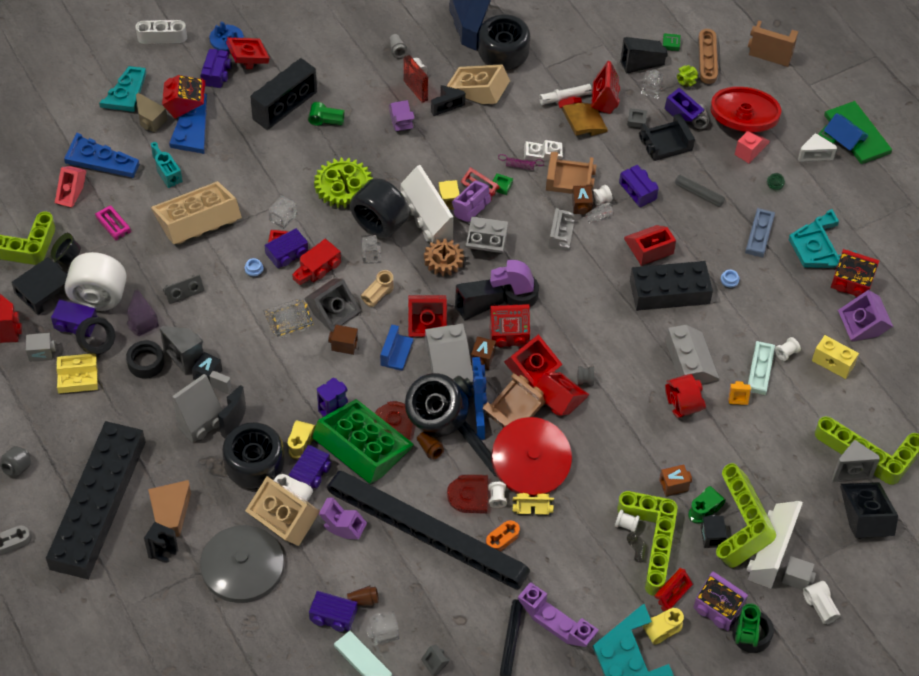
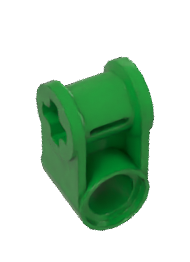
M707 487L692 501L691 509L688 513L690 521L696 524L702 523L703 517L717 512L724 505L726 499L713 487Z
M746 604L742 608L736 630L735 644L741 642L757 647L761 612L755 604ZM750 614L754 619H749L745 615Z

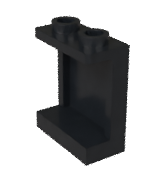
M681 113L674 115L673 122L648 129L646 124H642L641 131L639 132L641 142H644L647 153L651 155L654 161L692 151L695 138Z
M47 257L11 283L14 293L32 311L39 315L44 312L42 304L65 289L68 272H63L56 261L53 262Z

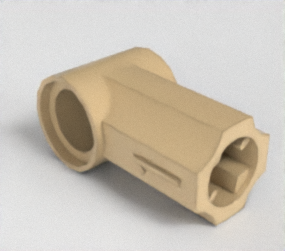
M388 270L380 271L377 274L376 280L361 294V299L366 305L374 307L385 294H390L393 291V274Z

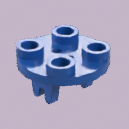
M222 21L220 26H215V29L209 36L210 44L214 49L228 51L229 54L230 51L226 44L227 38H244L243 32L238 27L225 25Z

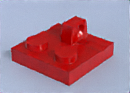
M227 38L226 44L235 63H243L246 69H252L254 64L269 63L270 58L260 39Z

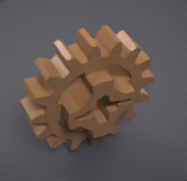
M446 239L443 242L436 240V244L431 242L430 247L425 248V266H428L429 271L434 270L435 275L441 272L442 276L445 273L452 275V271L457 273L458 267L462 268L463 249H459V244L453 245V240L449 243Z

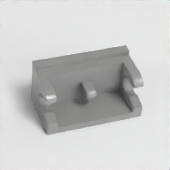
M559 208L555 209L549 248L569 251L575 219L566 218L565 216L573 217L572 212L559 210Z

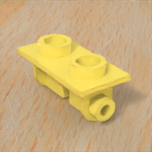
M519 493L517 497L512 499V501H516V504L512 506V512H516V514H531V507H535V514L549 515V513H553V505H550V502H553L554 498H549V494H537V497H529V494Z

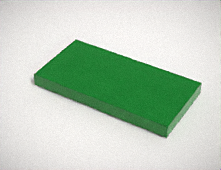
M856 101L825 111L824 116L829 122L838 113L869 135L865 141L859 140L855 147L850 150L860 164L891 154L892 148Z

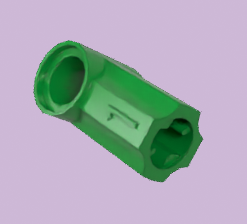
M314 102L311 105L308 121L315 126L322 125L323 123L343 125L345 110L327 108L321 102Z

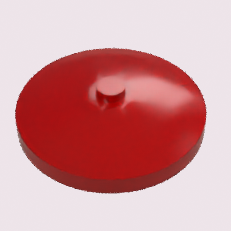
M729 87L715 93L711 100L710 110L714 118L721 124L735 130L744 132L766 131L775 127L780 120L781 106L778 101L771 95L758 89Z
M525 417L512 421L500 431L494 441L491 458L493 469L498 479L505 483L508 489L517 494L525 493L529 494V497H537V494H548L554 491L563 483L571 468L572 452L566 436L557 426L541 418Z

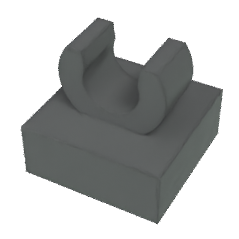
M437 644L430 646L421 658L432 676L439 674L442 668L451 660L444 656V649H439Z

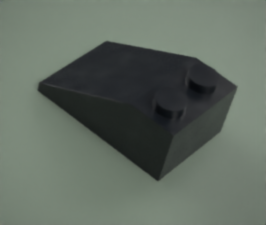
M880 482L841 484L840 488L849 526L855 538L895 536L898 514Z

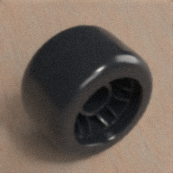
M501 14L488 18L479 30L478 52L481 59L487 65H503L505 70L519 67L526 61L529 55L530 30L523 20L513 15Z
M374 178L369 180L350 200V210L356 222L366 232L377 238L384 239L392 236L407 221L410 215L409 205L404 195L393 184L384 179Z
M430 373L418 378L410 386L405 397V410L410 421L421 431L431 436L442 437L454 433L463 425L468 415L469 402L465 391L452 378L440 373ZM442 404L441 408L437 410V407Z
M258 422L245 423L234 428L224 440L222 448L224 467L229 478L237 485L249 489H258L267 476L274 480L276 476L281 474L284 467L283 443L279 434L270 426Z

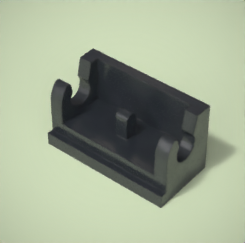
M154 521L144 537L148 558H154L167 563L169 559L163 557L162 554L169 552L176 555L178 552L175 530Z

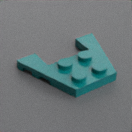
M833 209L828 210L822 217H817L811 224H806L789 235L788 240L803 267L837 268L841 254H837L824 229L835 227L839 224Z
M645 604L638 607L592 646L604 676H674L669 664L648 671L632 630L652 622Z

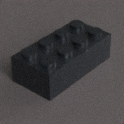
M300 58L271 81H268L259 90L253 92L250 96L252 119L268 131L317 93L316 68Z
M706 261L632 267L630 285L636 311L706 305L711 302L713 289Z

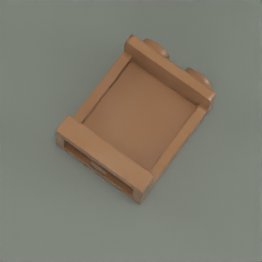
M758 21L757 25L752 27L750 36H753V38H750L748 48H750L749 55L788 67L793 56L799 31L792 30L790 35L786 36L762 29V21Z
M551 152L546 191L572 194L573 186L589 185L593 189L595 178H591V175H595L596 165L593 164L594 158L590 157L589 163L558 160V152Z
M513 373L511 376L512 381L492 404L487 402L483 407L486 415L503 428L517 419L533 417L546 402L543 397L544 393L536 386L532 388L528 384L529 381L522 375L518 377Z

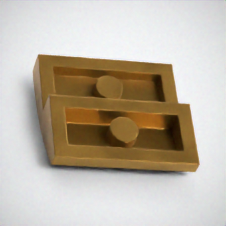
M576 103L563 106L562 111L575 136L590 133L591 136L608 132L598 110L591 108L590 103Z

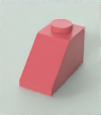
M747 131L738 140L735 155L750 163L770 141L756 132Z
M72 166L61 167L55 203L68 207L74 206L83 189L87 170Z

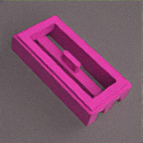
M111 205L95 213L97 220L115 241L118 240L119 236H125L124 233H131L130 227ZM107 212H110L112 214V216L118 221V223L123 227V229L119 228V226L108 215ZM107 221L113 226V228H114L117 232H115V231L112 229V227L107 223Z

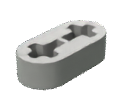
M16 526L1 532L0 541L3 542L4 546L0 547V555L26 546L31 540L28 528ZM22 533L24 538L20 539L18 534Z

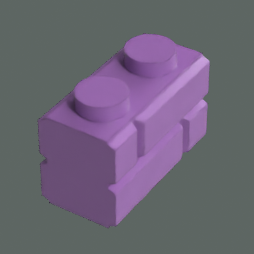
M476 180L473 181L452 201L455 217L470 222L471 217H475L491 202L489 186Z

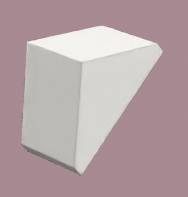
M815 133L801 147L798 161L834 160L837 147Z

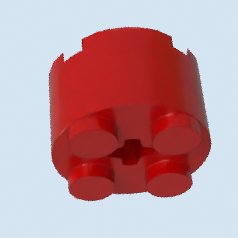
M692 374L666 381L668 383L665 384L667 401L669 405L673 404L675 409L672 412L677 418L706 409L705 401L701 396L702 384L700 380H695Z

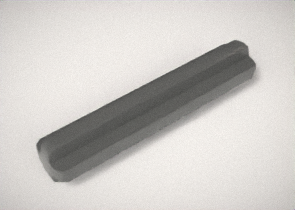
M683 175L677 176L675 180L676 185L717 206H721L724 203V196Z

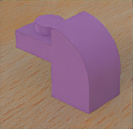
M408 100L390 103L389 111L394 130L400 131L413 128L414 114L410 112Z
M507 260V267L491 270L490 282L492 287L511 284L515 295L533 291L534 278L530 268L525 263L518 260Z
M327 498L319 512V515L326 522L324 527L329 532L345 539H359L367 524L357 510H344L334 498Z

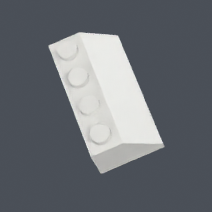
M419 165L401 183V193L408 202L410 215L414 216L416 225L422 229L426 241L436 244V240L443 242L444 239L447 242L453 240V215L421 165Z
M803 502L778 503L773 511L769 510L767 516L776 531V538L771 544L754 554L756 555L755 561L750 560L747 571L750 572L749 581L770 589L772 588Z

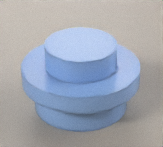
M252 258L246 262L244 268L249 276H258L263 272V264L260 260Z
M726 270L721 275V283L724 286L735 287L738 285L740 279L736 271Z

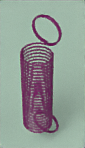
M507 156L505 159L508 160L514 168L517 167L515 166L513 160L518 164V166L521 169H523V167L521 166L520 162L524 164L527 170H530L527 163L532 167L533 170V163L536 164V161L534 162L520 159L515 160L514 158H507Z

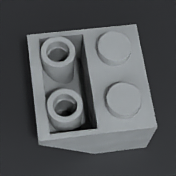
M471 217L466 248L503 253L507 239L508 222Z

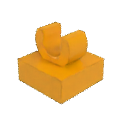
M735 381V384H730L729 404L748 405L751 391L750 385L744 384L743 381Z

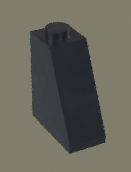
M632 37L623 38L620 62L626 74L665 65L668 53L661 41Z
M490 279L456 285L455 308L464 321L491 309V306H498L504 302L503 286L492 287Z

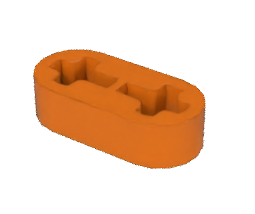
M512 520L504 522L487 536L486 544L498 551H502L519 537L520 527L518 523ZM507 529H509V530L514 529V533H512V532H508V533H507ZM492 540L495 542L499 540V545H497L496 543L492 545Z

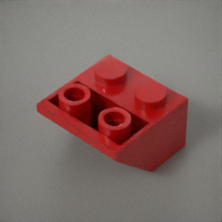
M655 225L624 237V240L641 266L674 254L676 239L668 227Z

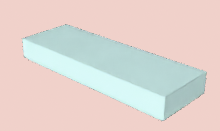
M756 341L748 385L751 387L750 392L766 395L775 345Z
M351 631L334 643V647L362 676H392V673Z

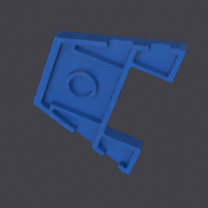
M473 357V391L477 435L482 440L485 439L483 404L487 403L485 365H481L480 357Z

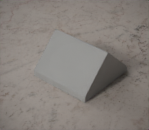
M854 440L839 458L832 482L872 480L880 460L879 455Z

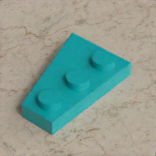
M128 66L118 79L115 87L108 91L107 97L99 102L100 108L135 112L137 106L136 94L141 93L147 73L146 68Z

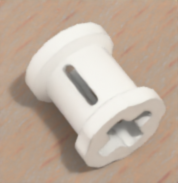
M793 337L787 339V342L783 345L775 347L777 357L783 361L788 360L790 355L793 353L797 354L801 350L798 341Z
M503 482L490 483L488 485V490L491 494V499L489 500L490 507H505L507 505L504 493L506 484Z
M620 510L615 527L626 528L634 534L640 516L634 517L624 513V510Z

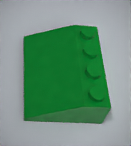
M357 399L319 419L312 436L314 440L369 484L383 477L414 446L411 441Z

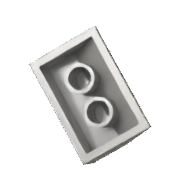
M688 325L668 328L665 341L678 377L692 374L695 380H700L701 384L719 381V376L703 333Z

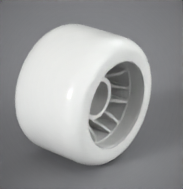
M89 252L78 255L70 264L65 282V292L73 303L96 308V311L110 310L121 301L127 278L125 268L119 261L106 254Z

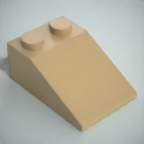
M503 65L458 67L447 86L464 91L466 99L480 104H495L500 99L510 80Z
M268 476L245 510L284 540L298 546L320 512L319 509Z

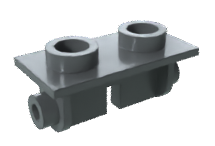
M200 274L192 275L191 278L169 286L166 285L163 288L169 304L204 291Z

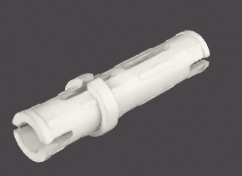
M590 84L564 90L556 89L550 93L540 94L539 98H542L540 103L541 105L558 103L570 97L591 95L592 91L589 90L592 88Z

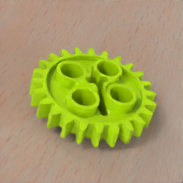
M341 157L340 161L337 162L334 158L333 163L327 161V166L321 165V170H317V175L314 176V188L316 194L319 195V199L323 198L324 203L330 201V206L335 203L337 208L340 205L347 208V204H350L352 196L366 182L373 178L371 177V172H368V167L363 168V163L357 164L356 159L350 162V158L344 161Z

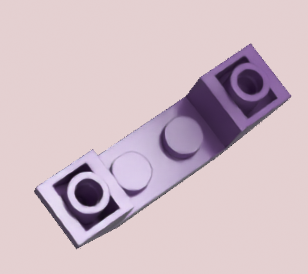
M531 582L518 596V600L531 618L566 644L586 647L599 631L583 618L576 623L546 602L547 593Z

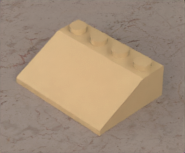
M218 181L151 207L166 236L173 244H181L186 239L199 237L204 232L217 230L224 224H232L237 219L242 218L236 198Z

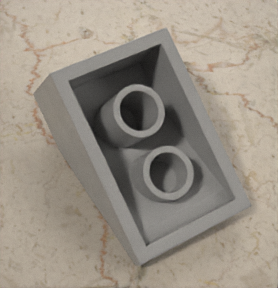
M463 324L425 329V345L432 373L444 374L452 379L456 376H461L464 379L468 378L473 384V371Z
M205 374L172 396L178 429L192 443L203 439L208 432L219 427L218 414L222 411V408Z

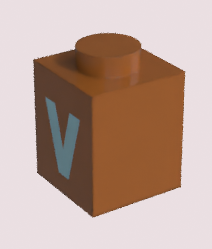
M684 464L661 470L659 481L665 496L689 491L692 476L686 470Z

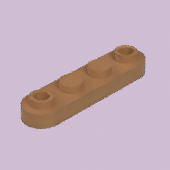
M703 29L700 31L698 38L700 80L706 84H712L716 82L718 76L716 33L711 29Z

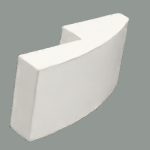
M545 140L543 144L526 141L524 144V159L536 161L541 159L543 161H550L551 152H558V159L563 157L562 143Z

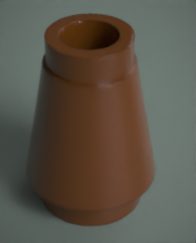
M425 432L417 436V441L428 458L436 460L442 456L444 448L441 442Z
M369 585L347 593V599L356 601L357 606H374L375 603H379L377 587Z

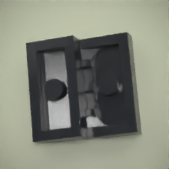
M242 385L227 396L228 406L218 414L220 432L223 438H226L234 428L240 425L245 415L246 402Z

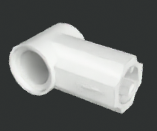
M820 581L803 588L806 602L809 605H813L823 624H830L840 617L838 609L830 598L831 593L826 582Z

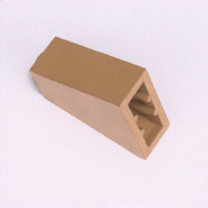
M189 480L148 489L155 522L175 530L176 537L180 536L191 496Z

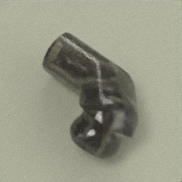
M631 532L627 535V541L635 550L634 560L636 562H644L646 542L638 534Z

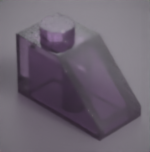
M138 290L134 291L127 311L129 320L127 325L132 332L135 331L138 336H141L155 329L159 324L156 313Z

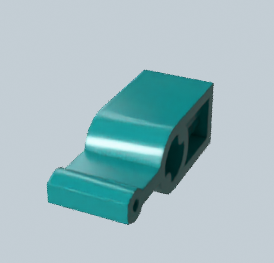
M152 142L151 150L156 162L157 172L166 186L170 188L182 183L181 170L172 156L167 152H161L158 148V143Z

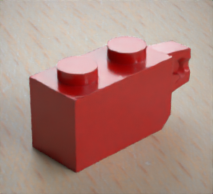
M325 238L300 257V267L292 274L293 280L301 285L309 280L314 283L318 279H322L326 273L339 266L341 263V251Z

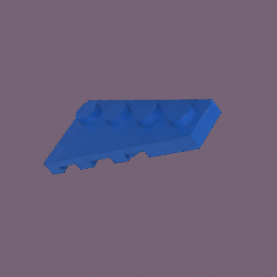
M204 94L203 105L179 117L169 143L170 148L204 154L207 94Z
M76 133L64 158L65 164L134 178L140 165L138 159L120 151L115 152L107 145L97 144L95 140L91 138L86 139L80 133Z

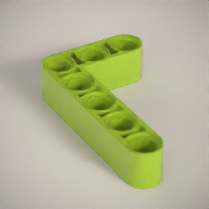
M40 212L36 216L28 239L0 235V260L37 265L43 261L55 232L52 214L50 212Z
M821 417L815 430V436L819 441L841 455L854 440L879 455L880 460L874 476L889 485L897 484L919 456L918 433L909 434L891 456L830 417Z
M730 463L723 468L722 476L747 526L722 542L716 549V555L728 567L733 568L771 544L776 538V531L747 475L736 464Z
M625 491L619 496L618 513L620 510H624L626 514L634 517L640 516L639 520L656 523L645 582L646 592L654 596L665 585L678 509L677 504L671 499ZM652 581H656L659 584L655 585L652 583Z

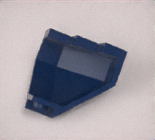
M450 0L449 11L453 17L462 45L475 51L478 50L479 30L491 0Z

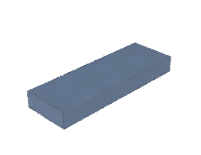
M757 208L745 251L746 254L763 258L775 212Z

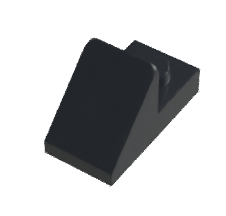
M441 85L440 97L431 100V113L433 116L464 106L466 93L459 89Z

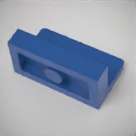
M838 113L834 115L824 129L826 133L848 150H852L859 140L865 141L869 136Z
M391 324L380 354L381 366L402 371L413 344V338L399 335V326Z

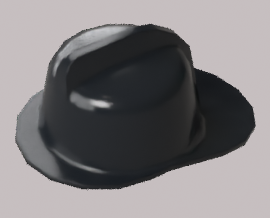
M64 233L53 245L51 257L56 262L70 265L74 258L79 255L81 246L70 233Z

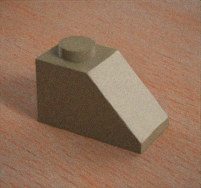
M137 93L136 99L140 125L144 129L155 133L168 120L166 109Z

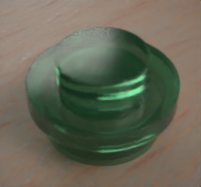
M779 173L771 174L767 178L768 187L774 190L782 189L785 185L784 177Z

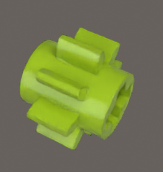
M684 65L678 69L680 73L677 74V80L681 85L687 87L697 83L695 79L698 78V72L695 67Z

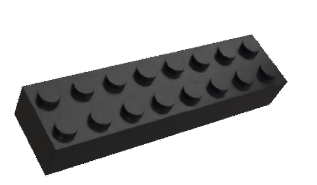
M108 421L104 422L46 556L49 570L89 580L146 441L143 430Z

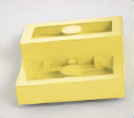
M96 354L57 357L58 394L98 390Z

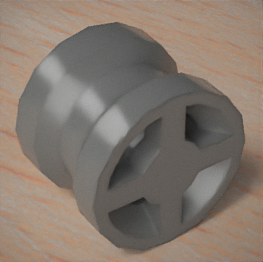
M578 366V385H594V366L589 368Z

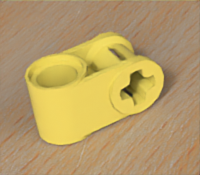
M298 420L295 421L288 438L289 456L292 459L299 460L307 445L311 444L316 425Z
M670 608L657 616L651 617L652 622L642 627L651 642L656 645L682 630L684 615L680 609Z

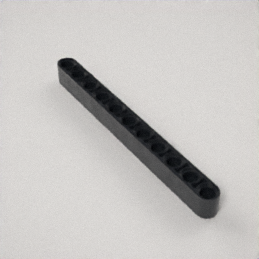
M338 471L327 486V490L333 496L514 589H520L530 573V569L524 563L344 471Z

